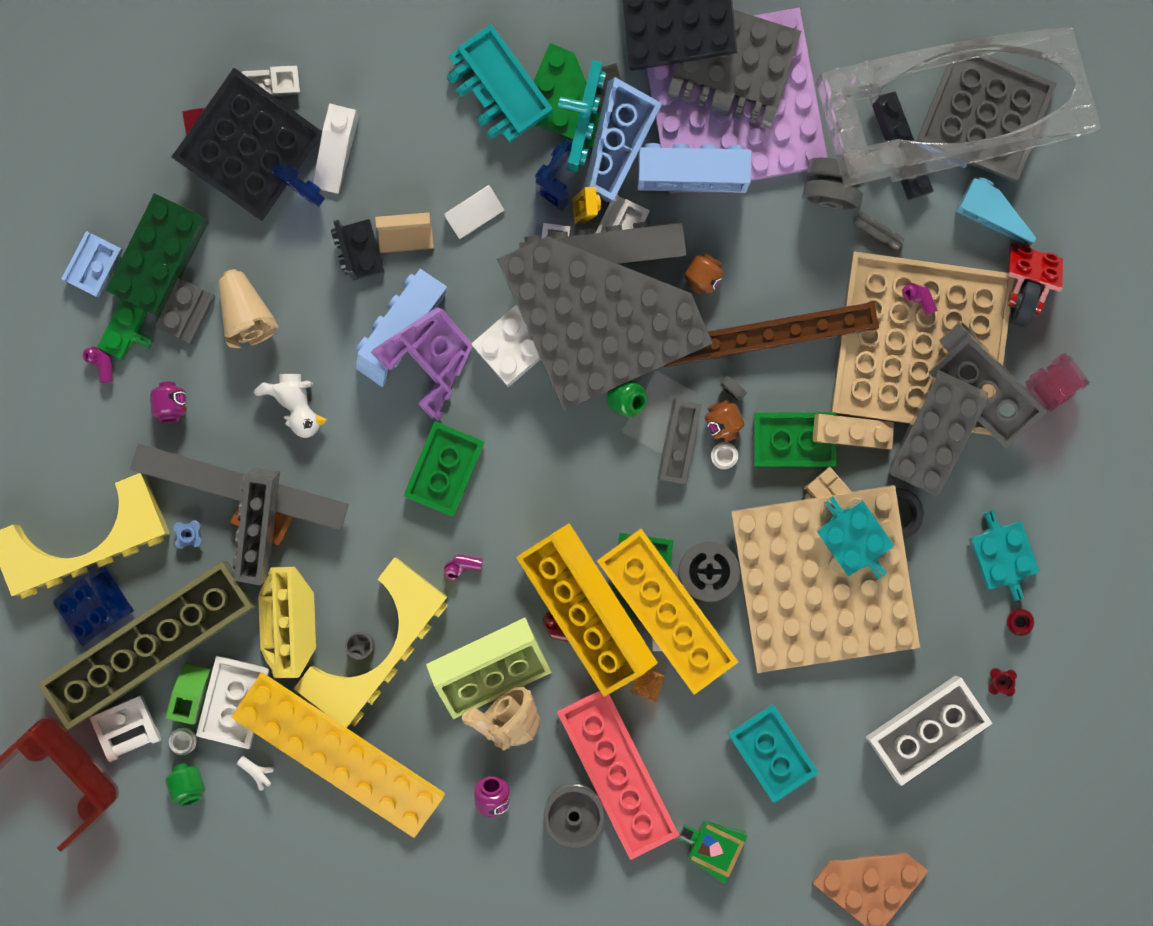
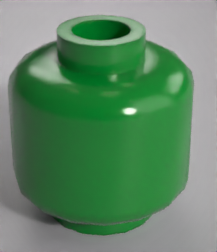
M633 381L626 382L607 392V405L609 409L625 417L639 415L647 403L644 387Z
M187 763L173 767L171 769L172 773L165 779L171 800L174 803H179L182 807L199 802L202 799L201 795L205 792V785L199 769L192 766L188 767Z

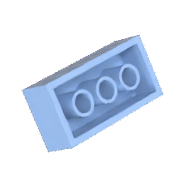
M649 143L645 144V147H640L638 191L746 193L750 185L751 150H744L742 145H730L728 149H717L716 145L707 144L701 145L700 149H692L687 144H674L673 148H662L661 144Z

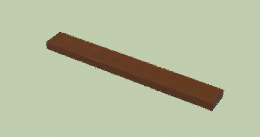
M875 302L709 331L708 334L713 344L666 364L664 368L879 330Z

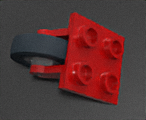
M1011 243L1009 248L1008 276L1015 278L1008 298V306L1013 307L1011 313L1012 324L1026 327L1031 321L1033 314L1040 315L1049 290L1061 292L1063 286V258L1053 253L1034 250L1027 245Z

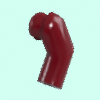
M547 612L543 617V626L550 638L569 642L551 612Z

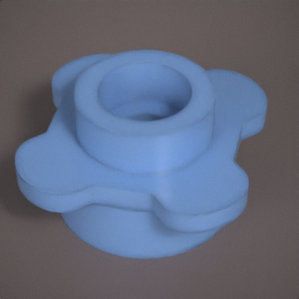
M193 520L188 524L177 522L174 525L173 529L177 535V540L175 541L177 548L183 549L185 546L191 545L199 547L202 544L199 530L201 525L198 521ZM186 532L190 533V537H186Z

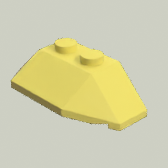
M295 567L270 568L269 576L264 581L258 595L260 650L267 664L272 669L274 678H298L316 649L314 592Z

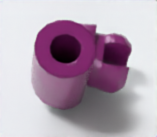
M908 283L903 287L902 296L907 300L920 303L925 316L938 311L927 287L915 283Z
M97 347L86 348L83 351V359L99 369V383L113 382L111 357Z
M459 554L446 563L444 576L446 579L453 581L466 569L480 572L483 559Z

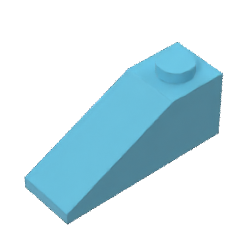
M974 178L969 183L956 212L1023 245H1032L1036 237L1001 191L993 187L994 183L985 178Z

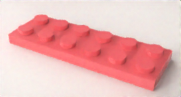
M598 690L558 710L557 713L630 860L679 836L610 694L604 697L601 691Z

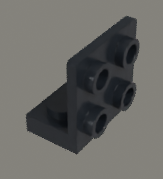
M339 219L333 221L335 228L331 229L334 244L342 251V255H338L341 270L342 272L344 271L345 275L349 274L354 281L385 272L370 219L345 226L342 225Z

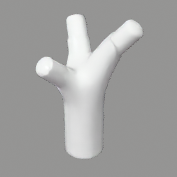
M245 756L239 759L237 765L254 778L260 791L264 790L263 783L267 787L271 785V782L264 773L273 772V767L257 766Z

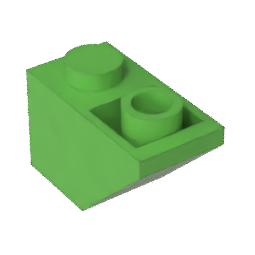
M184 663L172 691L166 719L191 725L199 722L212 669Z

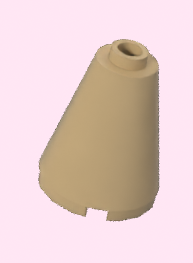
M236 269L224 272L218 284L226 344L231 348H242L240 343L249 342L250 346L273 336L276 333L274 328H278V323L246 275Z

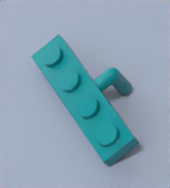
M592 60L583 101L561 96L559 99V108L580 112L568 160V171L578 173L579 165H585L588 149L584 148L585 139L591 140L594 123H590L592 113L597 114L600 98L596 97L597 88L603 89L606 72H602L603 62Z

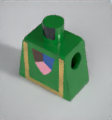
M703 820L699 830L684 824L679 833L678 840L691 845L687 854L690 860L726 884L748 835L742 830Z

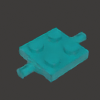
M834 496L830 497L829 500L827 499L824 504L833 516L828 523L817 529V533L849 577L859 569L868 566L877 580L882 578L881 574L885 576L887 572L878 560L883 553L894 547V543L862 499L852 507L842 509Z
M994 510L985 512L983 515L989 529H986L980 535L969 538L986 590L999 586H1009L1013 601L1023 599L1025 597L1019 582L1028 576L1039 573L1023 523L1018 521L1009 525H999Z

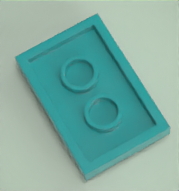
M773 703L727 733L773 803L819 774Z

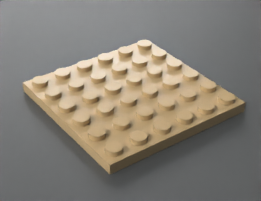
M853 252L845 307L875 302L879 330L841 336L831 412L910 424L934 378L929 374V371L949 353L939 340L959 321L963 322L973 331L978 340L988 348L989 353L1003 366L1011 306H1008V298L1014 284V278L1009 277L1008 273ZM908 283L927 287L938 311L925 316L920 303L907 300L902 296L903 287ZM990 384L983 385L980 388L988 392V398L996 393L995 387ZM977 421L972 433L992 435Z
M894 485L731 511L757 673L920 648L896 488ZM834 496L842 509L852 507L862 499L894 543V547L883 553L878 560L887 572L885 576L881 574L882 578L877 580L869 566L859 569L849 577L817 533V529L828 523L833 516L824 504L827 499L829 500L830 497Z

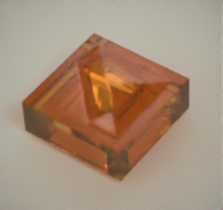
M651 669L634 680L630 693L656 702L665 675Z

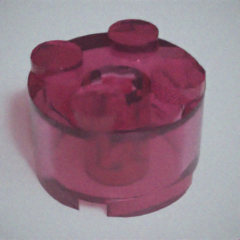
M1066 353L1053 360L1052 364L1047 367V371L1041 368L1025 382L1026 389L1047 409V413L1075 396L1077 390L1080 388L1083 390L1090 384V381L1071 356L1068 357Z

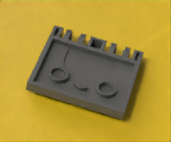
M733 10L738 53L677 63L667 97L678 99L683 81L688 83L682 101L688 103L692 96L693 85L695 84L704 87L698 100L699 107L704 108L709 90L711 89L715 91L710 107L711 111L728 116L733 98L736 97L739 98L734 118L740 119L744 111L745 101L755 103L754 110H752L750 116V123L756 124L761 106H764L766 108L760 126L771 129L802 31Z

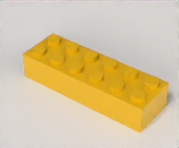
M570 523L516 557L604 697L642 676L658 663Z

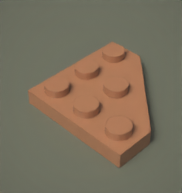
M906 852L884 856L858 857L848 860H831L827 862L812 883L865 926H886L928 873V870Z

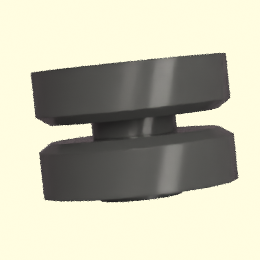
M824 157L812 158L809 160L807 175L812 181L805 183L802 199L826 208L859 210L863 193L857 188L865 185L868 169L846 160Z
M580 783L564 784L555 789L547 799L544 809L545 828L550 837L558 844L569 848L584 847L593 842L601 833L605 821L603 804L598 794L589 786ZM576 811L580 815L579 819L575 817L574 821L570 820V813Z

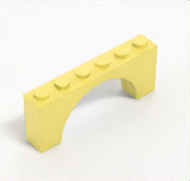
M139 473L115 483L119 498L118 515L115 525L103 543L85 555L68 559L55 557L37 548L27 538L21 525H11L1 529L0 568L11 596L21 595L22 599L38 593L36 588L44 585L47 588H52L62 584L63 577L72 575L73 578L88 573L87 568L97 564L98 568L113 563L112 557L123 554V557H128L139 552V546L148 543V546L152 547L164 542L163 537L169 535L170 532L147 475Z
M394 558L378 578L392 595L399 617L397 639L387 658L375 669L362 675L349 677L332 675L313 665L294 687L295 691L346 728L350 724L355 727L365 715L361 711L367 702L370 705L375 702L381 694L378 688L383 681L389 683L398 672L395 668L396 664L400 659L403 661L408 659L415 649L411 645L416 638L419 637L422 640L431 629V626L428 624L434 615L439 618L448 606L445 603L448 598L445 594L398 558Z

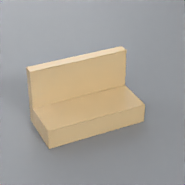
M430 213L375 217L380 253L434 249Z

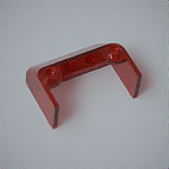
M48 717L37 721L0 756V770L19 752L33 762L41 761L49 756L85 795L80 799L77 806L78 814L84 823L57 847L60 852L72 846L101 819L119 796L117 784L62 724L54 718Z

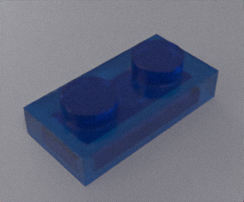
M276 163L270 173L312 205L319 207L325 200L319 194L321 189L310 180L306 183L298 178L300 172L291 165L286 164L283 166Z

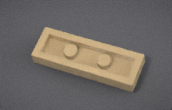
M815 414L813 442L890 450L893 444L894 422Z

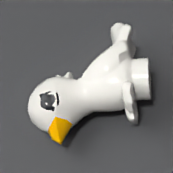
M279 374L278 384L263 382L254 390L256 396L268 394L275 397L283 407L291 412L290 415L284 416V419L287 420L285 424L299 437L309 438L313 436L327 420L315 414L309 408L306 388L313 386V383L301 381V374Z

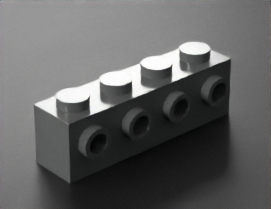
M253 467L242 477L241 491H243V498L238 509V517H241L240 527H238L235 542L238 543L237 553H235L233 559V569H235L234 581L262 585L269 576L280 471Z

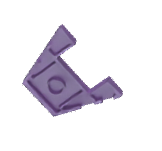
M436 307L374 348L370 353L388 370H392L406 351L415 359L435 382L418 405L432 420L438 422L443 414L440 410L445 399L449 400L451 396V385L455 376H459L472 348V342L443 309Z

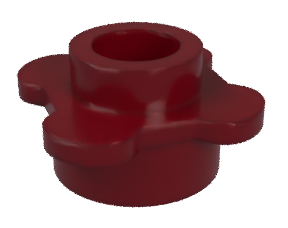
M993 668L990 671L992 679L991 685L988 687L989 692L992 695L1002 693L1008 697L1013 696L1016 691L1014 688L1015 679L1017 678L1016 672L1014 670L1000 671L998 668ZM1001 680L1005 681L1004 685L1000 684Z

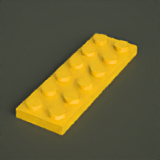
M639 529L597 560L694 695L738 663L735 656L642 529Z

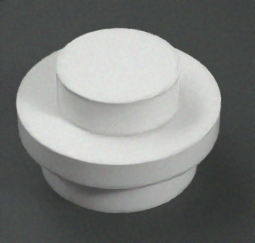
M722 442L712 449L711 460L716 467L729 469L736 464L738 451L731 443Z
M178 728L169 737L170 749L178 755L191 753L197 744L196 735L188 728Z

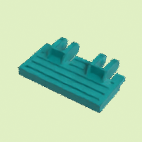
M492 24L457 47L456 51L448 56L454 66H457L464 60L466 61L449 73L446 79L450 84L457 82L471 71L475 75L457 88L456 93L460 97L473 91L485 109L496 103L495 106L477 119L479 125L488 124L500 114H503L505 117L504 120L490 128L487 132L489 139H493L503 133L510 143L554 112L549 102Z

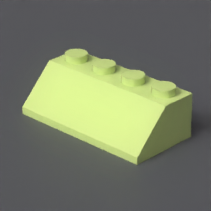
M526 618L518 620L426 664L433 685L453 719L462 716L473 707L478 708L499 698L506 691L514 687H523L552 673Z

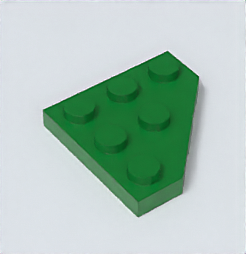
M550 43L533 82L549 102L554 112L535 126L573 141L580 112L559 108L558 103L560 96L583 101L587 82L575 53ZM598 111L597 114L592 113L590 123H594L591 140L585 139L584 147L593 149L600 118Z

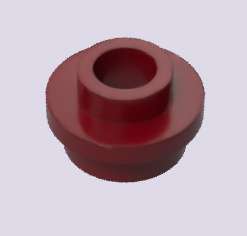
M1015 609L1007 616V628L1014 635L1025 636L1032 631L1034 618L1025 609ZM1018 617H1022L1024 620L1022 627H1017L1015 624Z

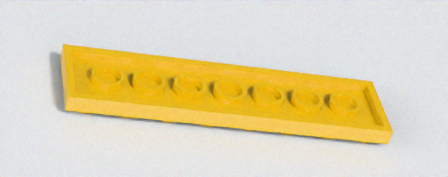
M263 672L257 677L231 716L232 719L413 838L418 834L445 795L443 791Z

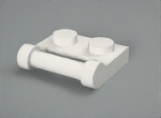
M142 695L90 717L109 762L115 761L119 755L149 742L154 744L161 741L160 733L153 722ZM144 725L145 733L115 746L112 744L111 738Z

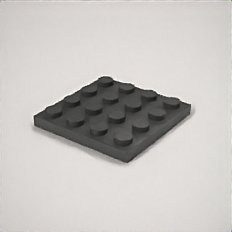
M956 43L916 143L1017 183L1057 83Z

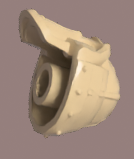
M514 687L506 691L494 701L485 713L473 707L462 715L464 724L482 733L487 740H492L494 745L502 748L503 751L510 746H519L533 740L540 727V717L537 713L531 691L525 687Z

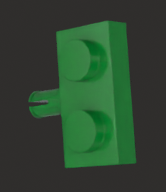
M121 299L97 348L122 360L125 359L129 349L135 343L150 349L152 345L143 340L154 343V338L141 333L142 323L148 312Z

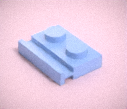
M86 231L61 279L99 298L123 249Z

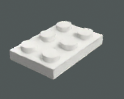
M216 656L196 736L250 749L254 732L232 719L231 716L260 673L263 672L269 676L270 668Z

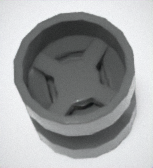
M364 631L355 632L346 640V652L354 659H364L374 651V638L371 634Z

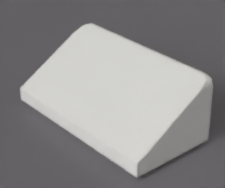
M490 185L446 212L444 216L460 240L505 210Z

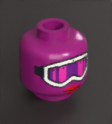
M175 382L159 383V387L153 389L150 393L151 414L158 418V421L161 423L180 421V417L184 416L187 412L185 390L176 386Z
M489 776L477 782L474 788V801L477 811L486 817H498L508 810L510 806V791L507 783L502 778Z

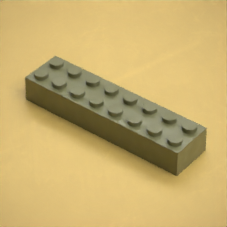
M221 561L37 684L67 730L77 727L257 607L243 583L234 581L235 571L228 561Z

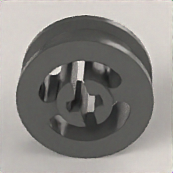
M707 541L694 545L684 554L679 565L681 584L691 597L699 601L714 602L721 600L731 594L739 581L740 567L736 556L728 547L718 542ZM698 554H704L705 560L698 565L697 569H705L707 564H711L712 569L721 570L720 564L714 560L715 554L720 555L726 561L729 576L725 585L719 590H714L713 584L721 578V575H712L711 580H708L705 574H697V578L704 583L705 587L703 590H700L692 583L689 567L692 560Z

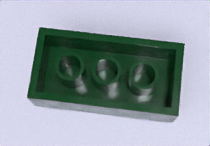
M154 193L106 291L159 317L178 278L181 279L209 222L203 216Z

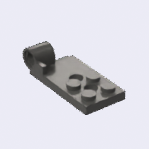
M959 321L939 340L949 353L929 371V374L934 377L937 370H940L979 389L986 384L994 386L996 393L988 398V402L978 422L1006 449L1047 413V409L989 353L988 348L978 340L973 331L963 322ZM1003 404H1012L1016 409L1014 414L1009 417L1001 415L999 408Z

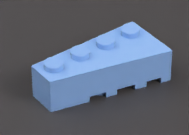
M616 77L607 83L584 188L596 187V195H599L600 199L606 203L614 201L662 105L659 101Z
M419 269L415 276L413 274L409 275L403 284L405 290L400 297L395 295L387 306L389 309L385 317H378L372 326L374 332L369 338L364 337L356 348V351H358L356 370L381 387L388 380V369H385L370 352L438 307L445 297L447 286L422 269ZM400 359V360L397 362V364L394 366L395 368L397 367V365L399 364V362H400L402 359Z

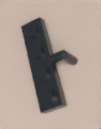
M896 91L872 98L870 102L886 144L863 155V164L869 165L886 155H891L907 200L926 196L934 192Z

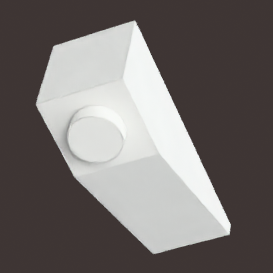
M329 104L321 136L313 188L335 194L340 193L359 120L356 110Z

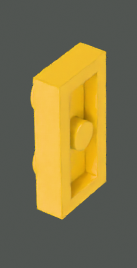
M585 187L572 198L574 224H586L598 215V211L601 209V199L599 195H596V187Z

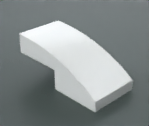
M297 66L270 67L269 70L242 71L245 76L274 97L300 93Z

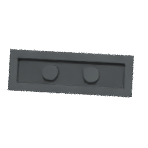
M673 399L657 479L686 485L702 407L701 404Z

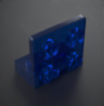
M569 139L564 144L561 142L557 144L551 153L552 159L549 165L543 164L535 175L536 193L561 211L569 203V193L566 191L567 186L554 177L570 156L572 141Z
M105 566L84 575L53 601L54 606L82 646L88 644L110 625L134 612V609Z

